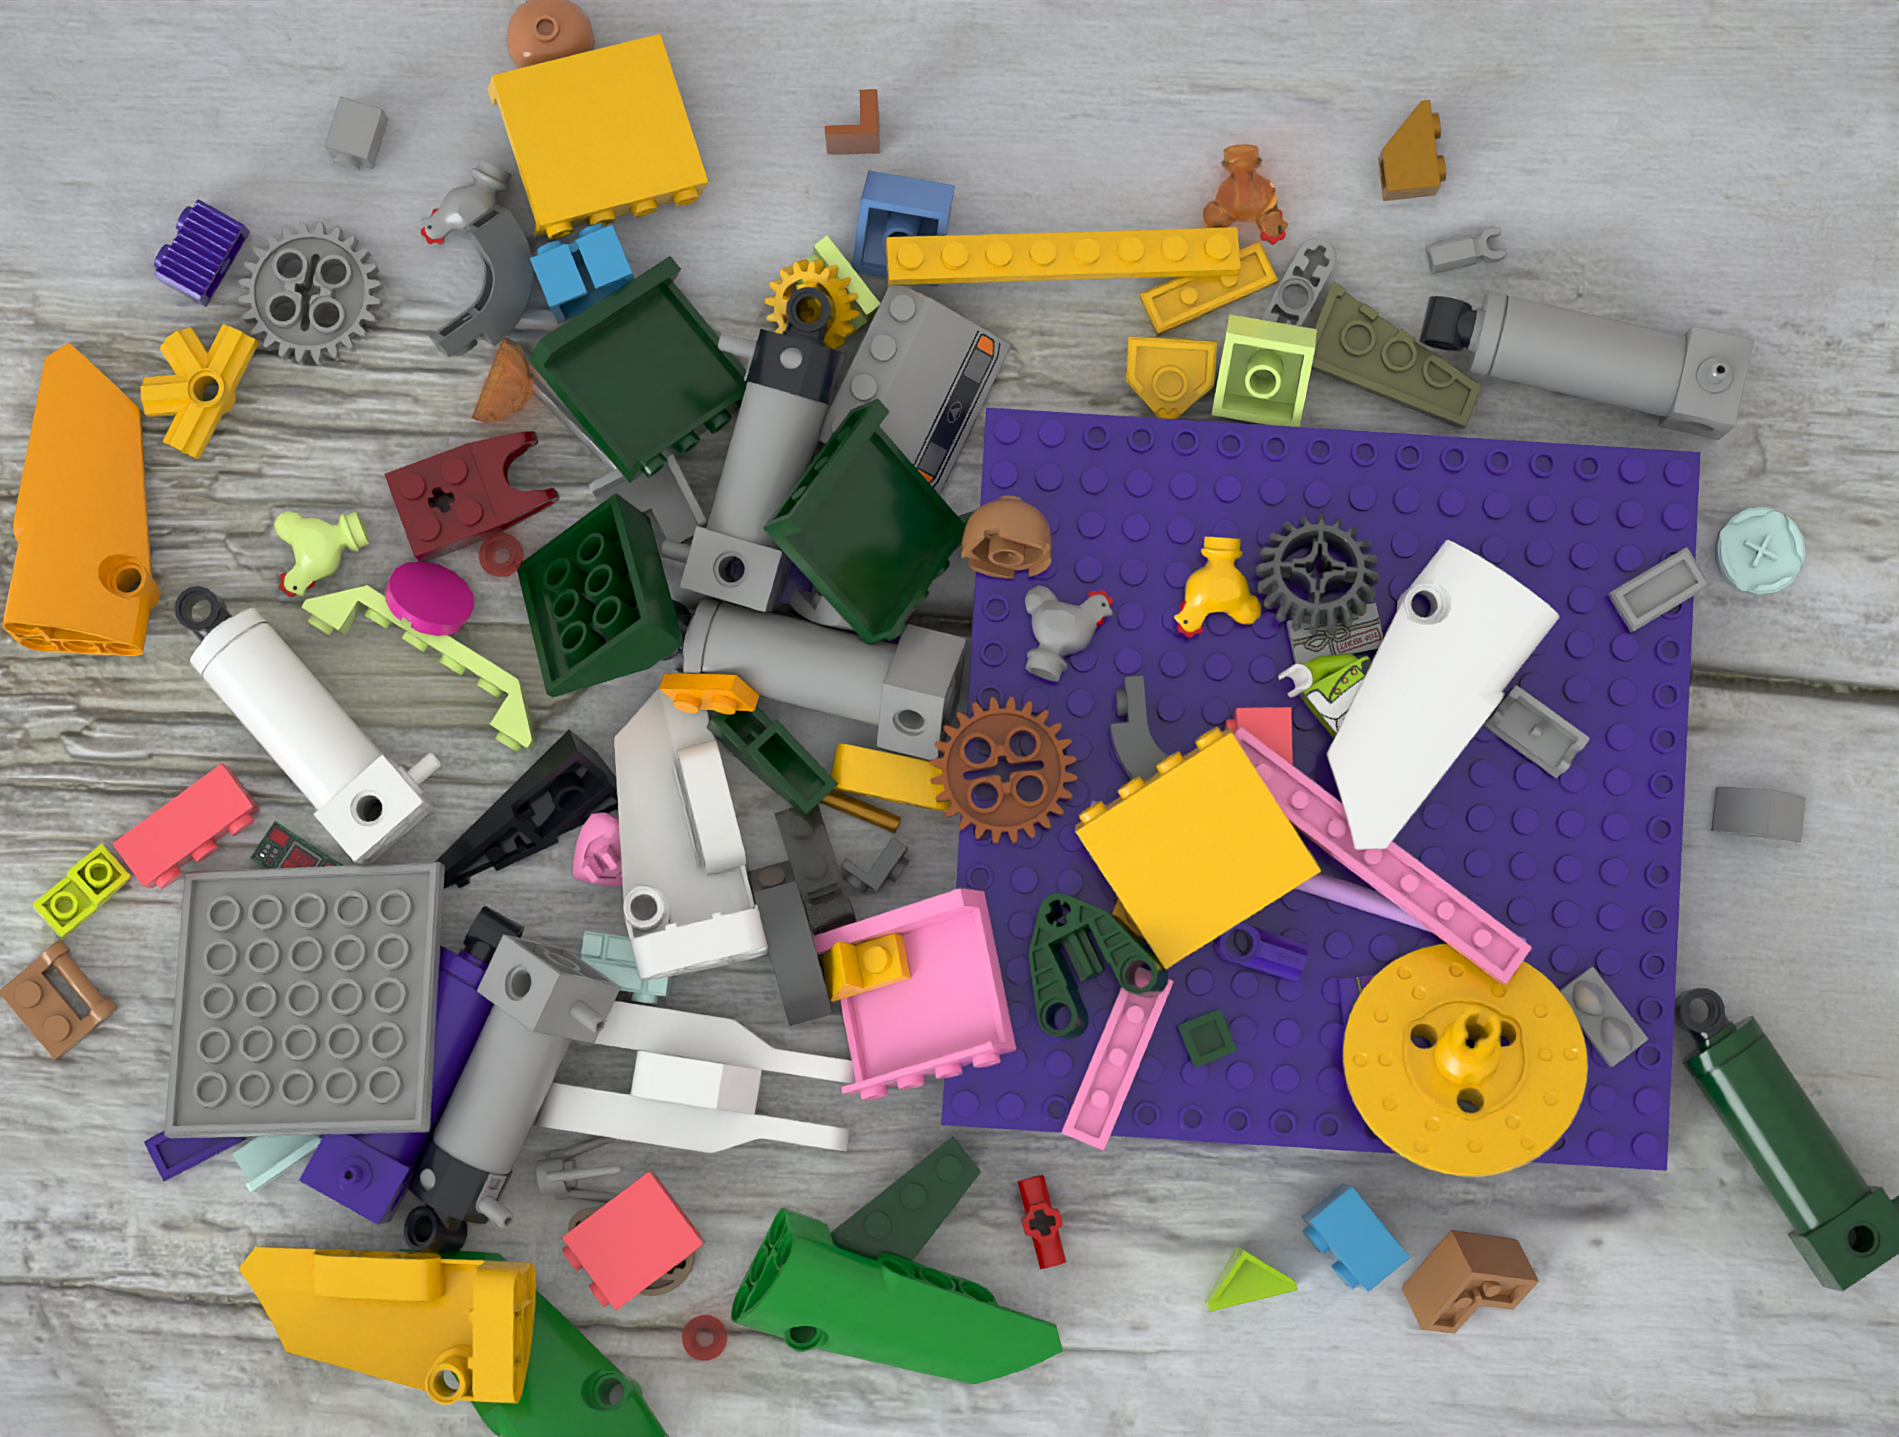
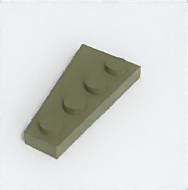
M1333 281L1314 329H1317L1311 369L1464 430L1482 386L1436 353L1433 354L1414 341L1415 338L1402 329L1399 330L1380 317L1377 311L1367 304H1362L1345 292L1346 289Z

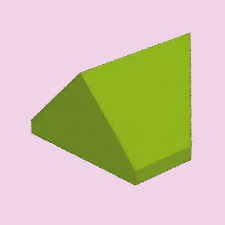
M1237 1246L1206 1297L1205 1303L1207 1309L1212 1312L1297 1291L1298 1289L1296 1281Z

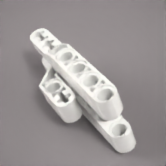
M614 1001L606 1017L605 1027L599 1032L595 1044L637 1050L631 1094L552 1083L541 1106L538 1126L706 1153H715L758 1138L847 1151L850 1136L849 1128L756 1113L763 1070L853 1084L856 1083L853 1061L775 1049L733 1019Z

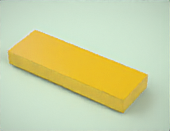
M1256 242L1239 250L1241 270L1238 275L1177 277L1140 293V300L1156 335L1159 336L1277 284L1278 279L1261 242Z

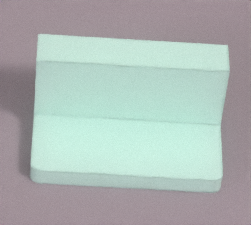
M324 1135L258 1136L234 1152L232 1156L250 1181L246 1184L250 1192L262 1190L313 1155Z

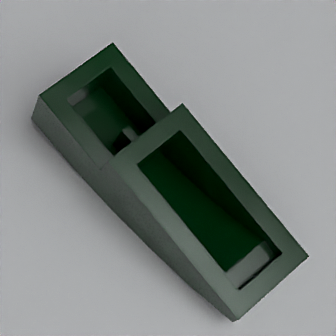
M757 705L755 711H735L731 715L718 713L706 727L751 772L804 815L809 813L838 785L777 719L772 722Z

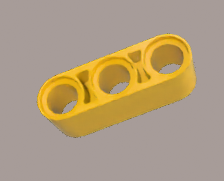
M837 743L830 774L838 783L834 788L835 790L940 812H947L952 805L950 800L936 802L935 797L943 792L945 788L943 785L931 784L930 779L941 775L942 769L931 766L930 761Z

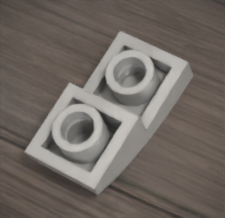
M799 589L795 590L789 604L800 615L818 624L857 633L818 589L814 593Z

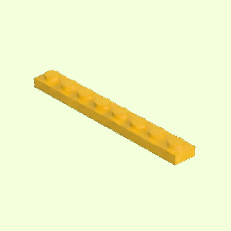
M1237 227L886 237L885 241L888 285L1238 275L1241 270Z

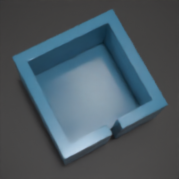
M603 224L589 226L578 233L579 238L575 239L576 242L571 244H563L561 240L547 243L537 249L538 255L530 258L549 307L558 324L576 317L635 279L613 224L605 228Z
M1342 1183L1302 1216V1219L1308 1225L1302 1232L1319 1252L1321 1251L1325 1254L1329 1251L1337 1261L1331 1265L1332 1269L1344 1284L1352 1290L1358 1286L1366 1292L1371 1291L1410 1258L1357 1191L1350 1185Z

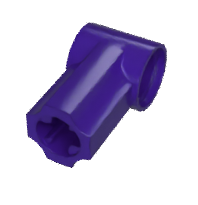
M1238 923L1216 937L1214 941L1216 952L1227 962L1237 963L1294 982H1298L1308 957L1309 944L1253 927L1248 923ZM1239 929L1246 934L1248 947L1243 954L1235 956L1228 950L1227 938L1231 932Z

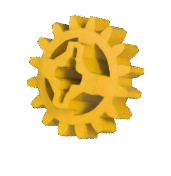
M807 259L794 262L793 267L782 268L779 271L781 278L773 280L769 284L771 289L776 292V295L765 298V303L774 307V313L766 317L767 321H777L779 327L776 329V333L782 334L785 331L788 322L786 313L787 302L793 294L792 291L796 284L803 279V283L798 285L797 290L804 287H814L829 295L834 301L836 319L832 327L826 332L823 342L825 343L824 347L832 349L841 347L846 344L844 337L853 334L856 330L849 323V320L860 316V312L851 308L850 302L859 298L858 293H848L846 290L851 279L847 277L839 280L836 277L839 267L832 265L824 269L823 259H816L809 263ZM818 299L806 301L801 308V317L805 323L817 321L822 314V306Z

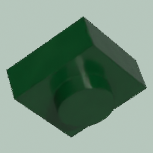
M1220 1008L1177 1025L1194 1068L1237 1051Z

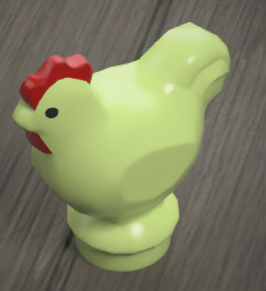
M293 511L279 514L274 523L276 535L292 546L296 559L295 566L288 573L280 575L281 583L279 589L284 591L288 597H294L295 595L304 597L306 590L314 587L316 581L333 575L339 569L342 553L346 548L353 552H359L361 547L369 545L370 540L357 511L348 515L343 513L336 525H331L319 518H302L298 512Z

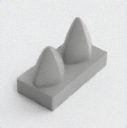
M1593 966L1586 969L1559 990L1572 1008L1582 1032L1609 1067L1615 1066L1649 1040Z

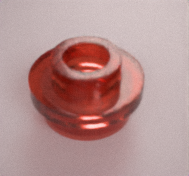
M507 533L490 535L483 541L479 549L481 566L486 572L495 577H508L514 574L521 567L524 558L520 542ZM501 548L508 549V560L504 563H497L495 561V553Z
M699 1315L694 1317L683 1330V1346L686 1352L695 1359L702 1361L714 1359L726 1347V1328L714 1316ZM701 1329H708L713 1334V1342L708 1346H703L697 1341V1333Z

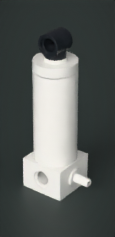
M200 586L190 587L179 595L175 604V615L179 623L192 631L202 642L190 659L191 665L318 810L314 813V816L354 862L362 865H371L436 809L423 794L424 790L420 787V784L441 766L440 761L434 754L428 753L409 771H406L402 766L399 767L396 762L384 756L255 608H249L236 616H232L228 612L222 598L209 589ZM208 600L211 604L210 615L202 622H194L191 613L194 605L199 601ZM381 801L383 810L380 817L370 822L368 817L369 808L375 802Z

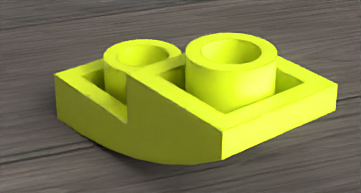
M101 843L67 871L66 877L32 905L37 913L63 940L131 879V875Z

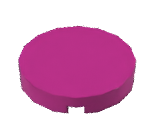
M424 561L407 562L394 570L385 588V601L392 614L400 621L404 617L407 621L412 622L410 628L420 633L435 636L454 634L461 629L462 625L468 622L474 609V596L467 583L455 572L439 564Z

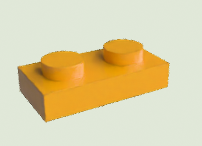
M664 673L659 690L674 701V707L687 713H698L699 710H715L722 714L731 715L735 711H755L759 694L740 677L728 674Z

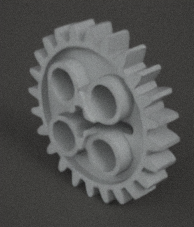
M300 221L298 234L293 235L286 225L282 226L283 239L280 241L267 234L266 239L270 248L265 251L254 246L253 251L259 258L258 263L244 262L243 264L252 274V277L239 279L238 281L243 288L250 292L238 297V302L243 306L252 307V309L242 315V318L246 323L258 322L250 333L256 339L267 335L263 346L268 351L273 350L280 344L278 356L283 360H286L295 351L296 361L300 365L305 363L308 354H312L314 361L318 365H322L324 352H329L338 361L340 360L339 347L342 345L351 352H355L356 349L352 338L356 335L367 340L369 337L362 326L364 323L376 325L378 323V320L369 312L370 308L383 307L382 301L372 296V293L383 289V284L378 280H370L372 276L379 272V268L375 263L363 265L369 259L370 252L367 248L354 252L359 241L354 235H351L342 242L343 231L338 226L327 235L326 227L321 221H318L314 233L309 231L304 221ZM318 255L320 256V261L316 267L313 283L320 294L312 295L310 298V325L307 331H302V325L308 312V301L303 297L302 292L311 290L313 276L312 260L314 256ZM298 259L303 262L302 271L298 276L294 278L283 277L282 270L288 261ZM338 265L346 267V276L342 282L338 284L326 283V274L330 268ZM285 302L295 303L296 311L291 319L287 321L276 320L275 313L281 304ZM329 308L338 309L340 317L334 326L324 328L319 325V317L324 310Z

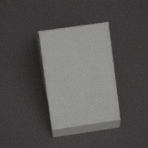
M1716 787L1711 831L1801 842L1806 798L1773 789Z

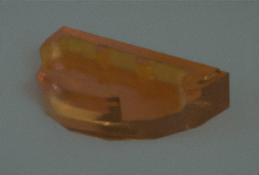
M508 337L501 340L471 419L486 423L505 420L522 410L531 396L534 380L533 373H530L522 347Z

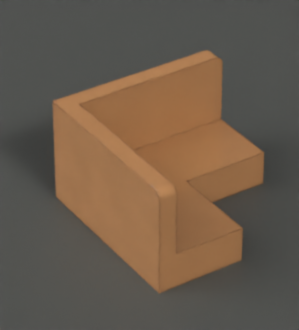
M1451 1230L1403 1284L1402 1291L1421 1330L1455 1334L1480 1305L1514 1310L1539 1280L1520 1243L1516 1239Z

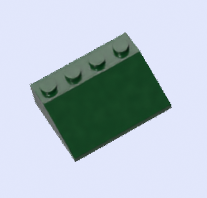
M617 493L516 566L546 694L552 698L650 669L684 644L650 518Z

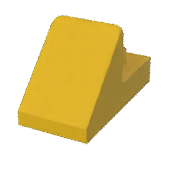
M897 933L857 945L839 941L821 958L828 998L831 1002L911 978L903 935Z

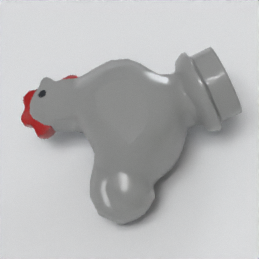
M480 159L476 168L471 170L475 183L470 186L453 188L447 193L439 209H434L430 217L422 219L424 227L420 233L426 238V242L428 244L437 243L442 245L445 242V237L452 231L458 229L465 232L463 228L498 204L496 194L497 192L509 189L507 184L512 174Z
M1039 585L1030 589L1025 598L1026 611L1032 615L1033 633L1039 643V647L1028 652L1027 657L1029 659L1025 669L1039 678L1054 682L1059 681L1062 672L1067 669V663L1063 657L1084 651L1090 645L1096 628L1103 625L1104 619L1113 614L1110 608L1113 605V599L1107 596L1106 591H1090L1088 599L1078 606L1059 602L1054 593L1046 587Z

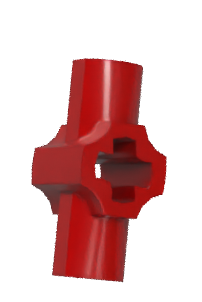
M1044 1174L1017 1181L1025 1210V1215L1021 1218L1025 1235L1032 1237L1039 1268L1045 1269L1067 1263L1058 1231L1063 1226L1061 1214L1058 1208H1052ZM1039 1209H1043L1046 1216H1054V1224L1048 1225L1050 1231L1045 1234H1041L1038 1228L1029 1227V1220L1035 1219L1034 1212Z

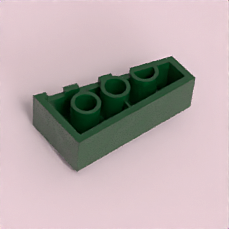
M951 1136L831 1231L832 1241L840 1249L876 1260L880 1254L887 1253L913 1261L981 1171L954 1136Z

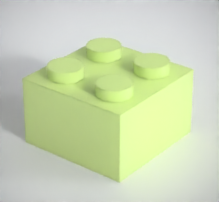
M1229 314L1212 415L1265 425L1300 427L1315 351L1317 329Z

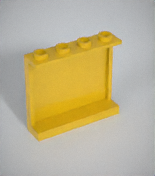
M661 33L495 74L491 77L488 92L492 105L498 104L536 221V226L533 230L535 238L543 235H548L549 239L562 238L572 234L574 227L590 224V226L595 224L607 226L614 223L617 216L632 213V216L635 218L643 217L657 211V206L673 202L675 207L685 206L699 200V195L703 193L708 184L706 172Z
M1218 727L1209 730L1195 740L1198 748L1183 757L1179 751L1168 756L1156 765L1159 772L1146 781H1143L1140 776L1134 778L1117 790L1121 797L1106 806L1102 801H1099L1078 815L1081 822L1076 825L1077 835L1165 970L1321 872L1318 862L1301 840L1230 727L1223 732Z

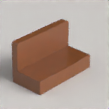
M877 89L859 90L860 125L825 126L828 155L880 154Z

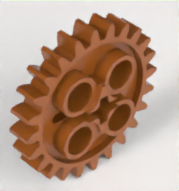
M991 697L989 710L985 712L974 702L972 703L974 715L972 718L969 719L963 713L958 712L956 717L960 727L958 729L948 725L943 727L946 735L950 738L949 743L936 741L934 744L939 751L944 753L943 758H936L930 761L931 766L942 769L941 775L930 779L931 784L943 785L945 788L943 792L935 797L936 802L950 800L952 805L945 813L946 818L960 814L962 819L958 829L963 831L970 824L975 825L976 840H979L984 832L988 830L992 831L993 844H998L1002 832H1008L1012 844H1016L1018 831L1022 829L1030 839L1035 838L1033 826L1035 823L1038 822L1048 830L1051 828V824L1047 814L1049 812L1058 816L1064 814L1063 809L1057 803L1058 798L1071 800L1073 797L1068 790L1063 788L1064 783L1077 781L1076 775L1065 772V767L1076 763L1077 758L1074 756H1063L1062 752L1071 745L1072 741L1071 739L1057 740L1055 736L1062 728V724L1057 723L1048 728L1045 725L1049 713L1047 710L1041 712L1036 718L1032 716L1031 701H1028L1022 711L1015 709L1014 697L1009 698L1005 709H999L995 697ZM1018 733L1030 735L1036 744L1034 752L1026 757L1015 755L1009 746L1011 738ZM982 740L986 742L991 750L989 759L981 764L970 762L964 753V749L970 741ZM999 759H1006L1008 766H1017L1041 761L1044 764V767L1040 770L1013 772L1010 774L1009 782L1006 783L1001 782L999 775L973 780H965L963 778L965 772L997 768ZM1027 777L1038 780L1042 786L1041 797L1033 802L1022 800L1016 791L1018 782ZM981 784L992 786L998 795L996 804L988 809L977 807L971 798L973 789Z

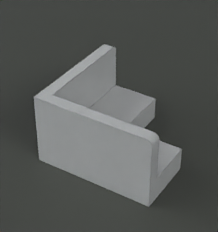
M673 454L666 458L668 460L667 465L650 478L642 474L629 483L617 469L588 484L599 505L617 493L644 514L652 511L667 540L684 544L693 539L696 526H707L708 522Z

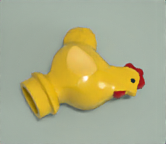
M1204 537V548L1201 549V553L1208 561L1204 567L1196 570L1188 577L1185 585L1184 601L1180 604V612L1174 616V619L1178 622L1177 631L1184 633L1187 638H1192L1195 634L1202 633L1203 621L1209 613L1225 612L1240 624H1252L1260 617L1261 604L1258 598L1250 594L1245 576L1234 566V561L1243 554V551H1240L1241 539Z

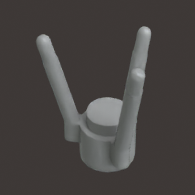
M596 1137L566 1149L550 1151L549 1159L537 1160L536 1176L540 1194H554L555 1200L581 1199L601 1202L612 1200L620 1193L571 1189V1187L578 1186V1179L620 1174L623 1171L622 1166L612 1165L577 1169L575 1160L567 1161V1159L613 1142L617 1138Z

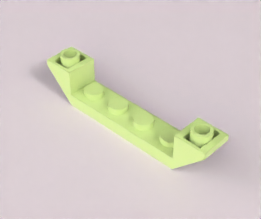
M368 585L306 599L301 608L312 614L307 622L329 636L334 629L346 635L364 606L368 607L364 616L387 629L391 622L405 630L401 639L422 652L426 650L428 645L443 654L439 662L462 676L465 669L480 677L476 685L498 699L503 692L508 694L490 723L492 727L499 731L495 739L516 752L519 751L521 746L531 751L537 743L524 686L519 679L448 635L435 636L420 633L410 628L412 622L407 621L404 617H402L401 621L395 617L385 601V596Z

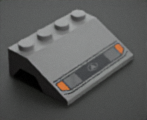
M889 285L824 419L817 447L823 448L851 409L879 399L890 411L879 426L940 495L1011 348V344L928 296L904 285Z

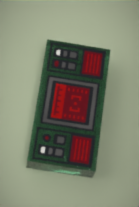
M274 821L250 857L266 869L344 866L277 821Z

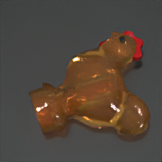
M1249 144L1233 145L1225 148L1224 160L1221 164L1224 170L1230 173V176L1221 183L1214 201L1209 202L1205 206L1202 216L1204 225L1207 228H1227L1234 222L1255 223L1261 231L1260 239L1262 241H1268L1274 245L1277 241L1285 239L1286 233L1284 230L1289 225L1283 220L1282 211L1278 209L1276 189L1270 180L1255 171L1262 165V158L1259 157V148Z

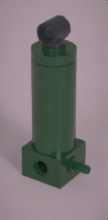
M1695 988L1681 992L1675 999L1674 1021L1682 1030L1689 1032L1696 1042V1049L1682 1060L1683 1065L1795 1230L1787 1235L1820 1284L1825 1288L1845 1291L1899 1254V1195L1890 1200L1882 1187L1867 1185L1753 1015L1734 1024L1733 1021H1729L1726 1017L1724 1003L1715 991L1708 988ZM1695 998L1703 1000L1708 1007L1707 1018L1700 1024L1694 1022L1688 1013V1007ZM1854 1228L1856 1232V1240L1855 1243L1850 1247L1848 1243V1235L1849 1232Z

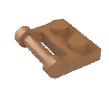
M62 940L55 942L47 948L38 959L0 990V995L54 1060L62 1058L118 1010V1007L110 998L104 999L68 955L70 949ZM53 966L91 1010L85 1018L79 1015L45 974Z

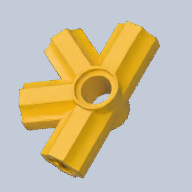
M222 324L209 352L192 327L177 330L165 338L164 343L159 348L176 375L143 377V384L140 386L141 402L146 416L176 415L162 442L192 458L200 460L222 415L229 412L235 405L237 398L236 388L259 345L257 340L225 324ZM212 383H218L219 390L216 397L205 402L203 394L207 386Z

